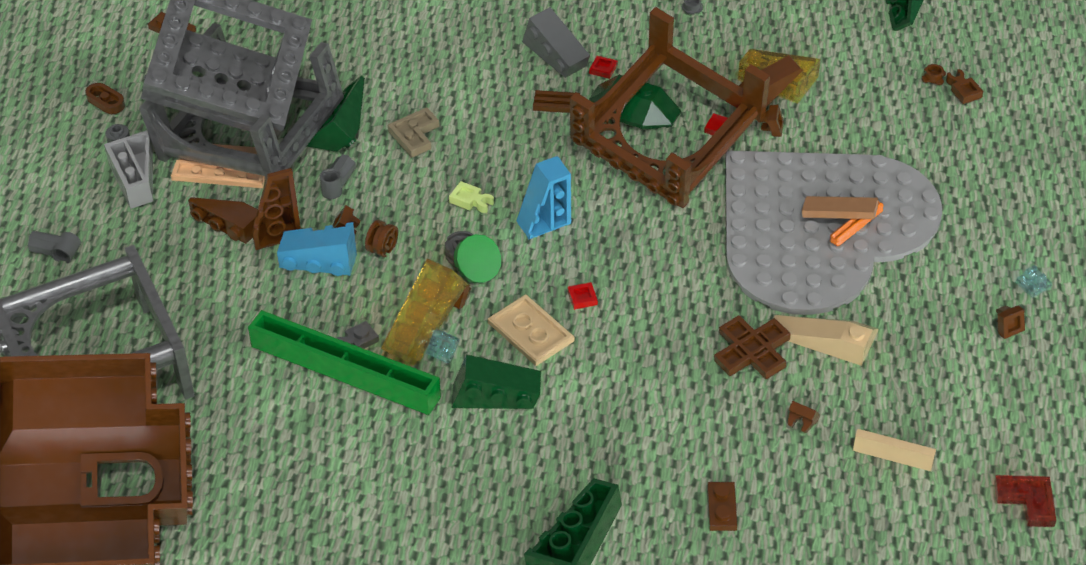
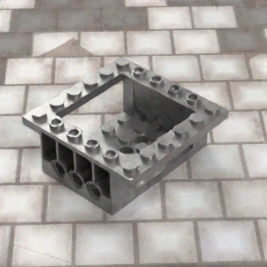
M170 0L143 84L141 99L249 132L261 115L270 116L278 140L280 132L285 127L312 19L252 0ZM193 6L284 33L276 57L187 30ZM192 72H200L203 74V77H196ZM215 79H223L226 84H219ZM237 86H246L248 91H242Z

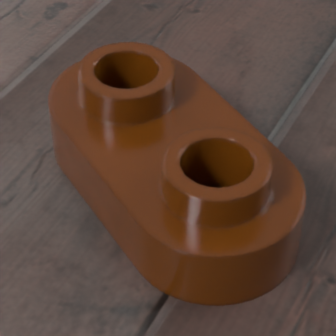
M93 83L85 90L87 101L105 113L117 114L125 108L123 95L103 83Z

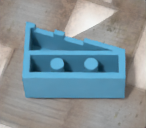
M558 156L536 163L516 220L528 239L571 224V173Z
M353 222L346 223L345 227L334 228L333 225L325 226L324 230L313 231L312 228L284 231L277 251L279 268L289 271L296 269L311 273L323 272L331 273L335 276H351L357 256Z

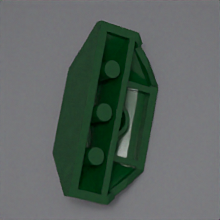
M619 74L599 84L589 100L595 103L601 99L623 75ZM645 83L625 105L621 113L620 122L640 129L669 128L674 125L681 113V109L661 87Z

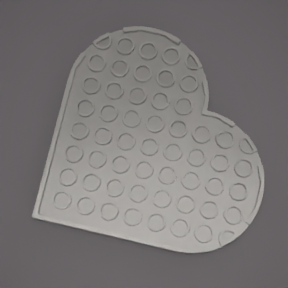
M762 151L726 152L727 267L733 281L735 280L743 293L755 302L759 301L770 306V309L789 314L812 315L833 311V308L843 304L847 305L856 299L866 285H868L874 262L899 260L913 252L917 253L930 243V240L937 234L940 227L942 204L937 190L922 173L898 160L882 155ZM806 196L878 198V201L884 205L883 211L875 219H872L840 246H835L830 242V234L849 219L802 217V208Z

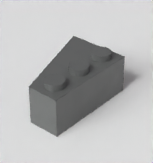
M551 7L529 18L522 42L558 73L566 78L587 66L590 54Z

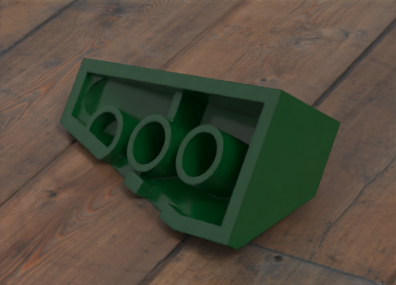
M362 75L343 90V100L306 147L337 152L344 146L349 148L356 141L355 135L360 128L365 81Z

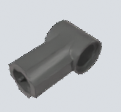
M342 154L336 158L329 169H325L320 173L321 193L324 198L336 199L342 195L343 185L356 169V162L350 156Z
M32 231L27 246L31 252L50 255L55 261H67L66 263L68 264L80 247L81 241L71 232H63L61 236Z

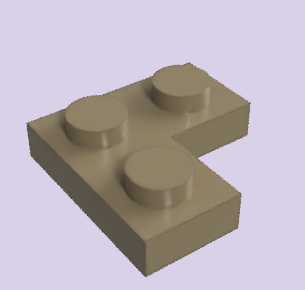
M426 107L388 124V132L413 158L431 149V142L424 133L438 128L439 120Z

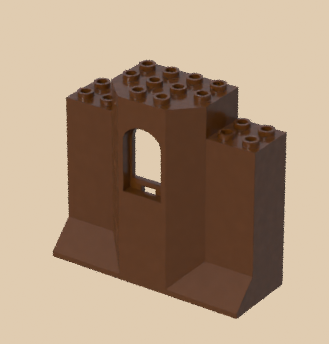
M150 353L0 357V565H160V545L154 546V543H160L159 526L187 525V516L192 515L190 412H185V403L157 404L156 362H150ZM143 462L149 464L155 473V484L148 494L142 496L98 497L97 464ZM87 473H92V487H87Z

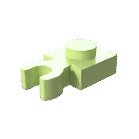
M460 181L449 195V203L467 210H471L474 206L477 207L479 212L487 213V204L493 205L494 197L490 194H482L480 188Z

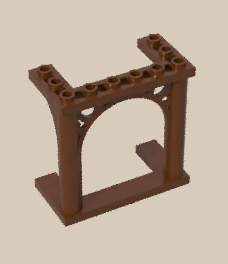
M654 7L650 12L648 49L620 80L595 103L577 92L570 97V138L575 144L590 150L594 156L601 157L609 162L613 168L620 169L628 174L633 181H639L645 185L652 193L661 195L671 205L684 208L689 203V194L754 120L761 122L765 117L770 75L750 64L745 70L744 86L741 88L673 46L674 17ZM663 64L737 108L696 153L681 158L671 152L666 161L652 159L638 153L626 142L620 128V117L625 105ZM610 119L615 122L614 124H608ZM603 131H613L616 135L607 139L600 133Z

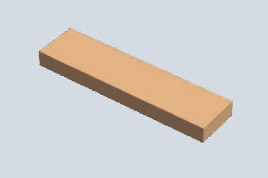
M176 160L171 174L172 181L263 188L266 180L265 176L186 160Z

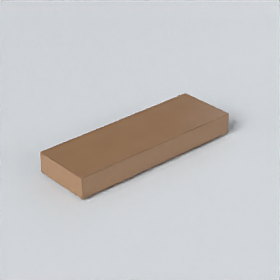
M806 196L802 208V217L875 219L879 205L878 198Z

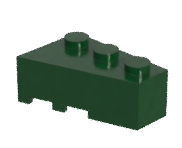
M466 354L453 383L451 408L533 409L540 396L541 371Z

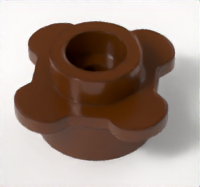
M930 64L924 68L923 82L935 83L936 85L944 83L943 77L946 75V71L942 66Z

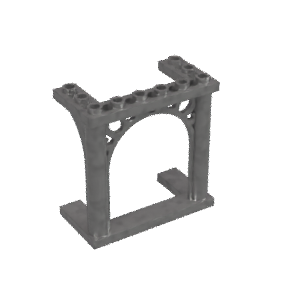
M212 23L203 34L226 42L220 24ZM320 42L309 56L316 80L297 77L292 97L313 102L280 144H278L270 116L261 115L251 127L250 133L257 154L213 145L202 134V127L206 118L180 111L169 123L163 105L145 100L139 109L158 160L167 162L171 157L257 174L265 176V179L269 173L290 168L344 98L329 43ZM215 79L219 84H226L223 79ZM237 86L242 91H248L246 86ZM191 133H196L194 136L187 138Z
M135 245L125 248L126 256L0 299V354H4V356H37L31 346V333L38 318L48 308L69 297L131 276L136 298L143 313L151 311L165 340L133 353H150V362H156V370L173 364L176 381L184 399L195 396L184 346ZM24 317L29 319L26 323L19 324ZM18 331H24V334L19 336Z

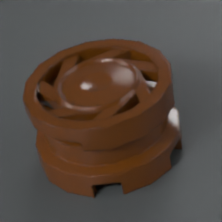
M375 220L367 232L365 249L368 252H377L379 256L387 257L385 255L386 252L390 253L397 243V226L386 224L382 220Z

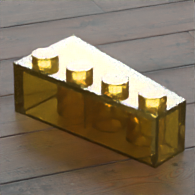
M427 259L381 349L389 355L414 366L423 357L427 346L468 283L452 269Z

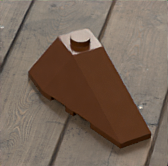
M292 168L267 174L252 229L255 250L280 244L284 231L301 229Z

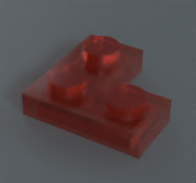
M995 475L994 486L997 503L1024 504L1027 526L1055 527L1056 514L1050 477Z

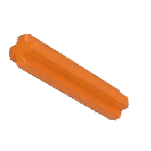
M879 201L876 216L883 211L884 205ZM849 219L830 234V242L835 246H840L872 219Z

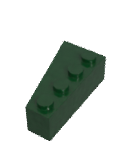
M593 478L572 501V506L567 512H562L556 518V524L549 531L545 530L539 537V542L533 549L529 548L524 553L526 565H591L622 506L619 485Z

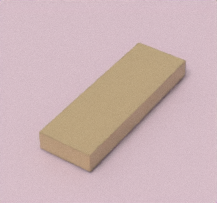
M857 429L853 451L927 471L932 470L936 449L861 429Z

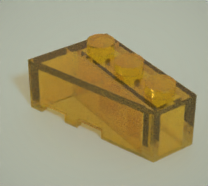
M749 49L739 61L738 81L742 82L744 80L745 70L750 64L762 70L790 54ZM790 55L803 71L778 96L798 104L819 77L820 59Z

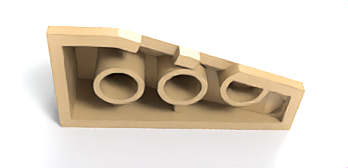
M774 316L790 332L791 339L788 342L861 366L878 332L877 328L856 321Z

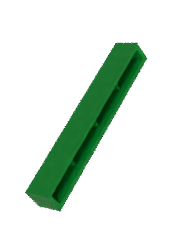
M261 310L248 326L251 347L426 415H430L441 398L440 377Z

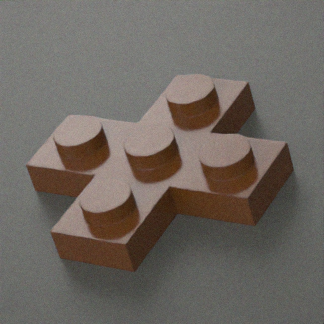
M738 315L719 327V334L730 345L714 354V361L729 376L750 364L765 379L786 368V360L775 349L791 339L790 332L775 318L754 330Z

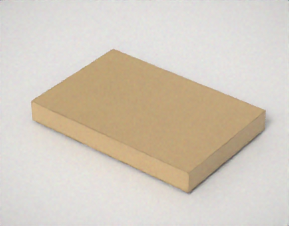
M526 294L488 318V324L535 366L574 342V336Z

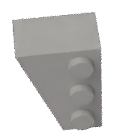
M146 130L104 144L108 164L130 209L153 202V148L148 131Z

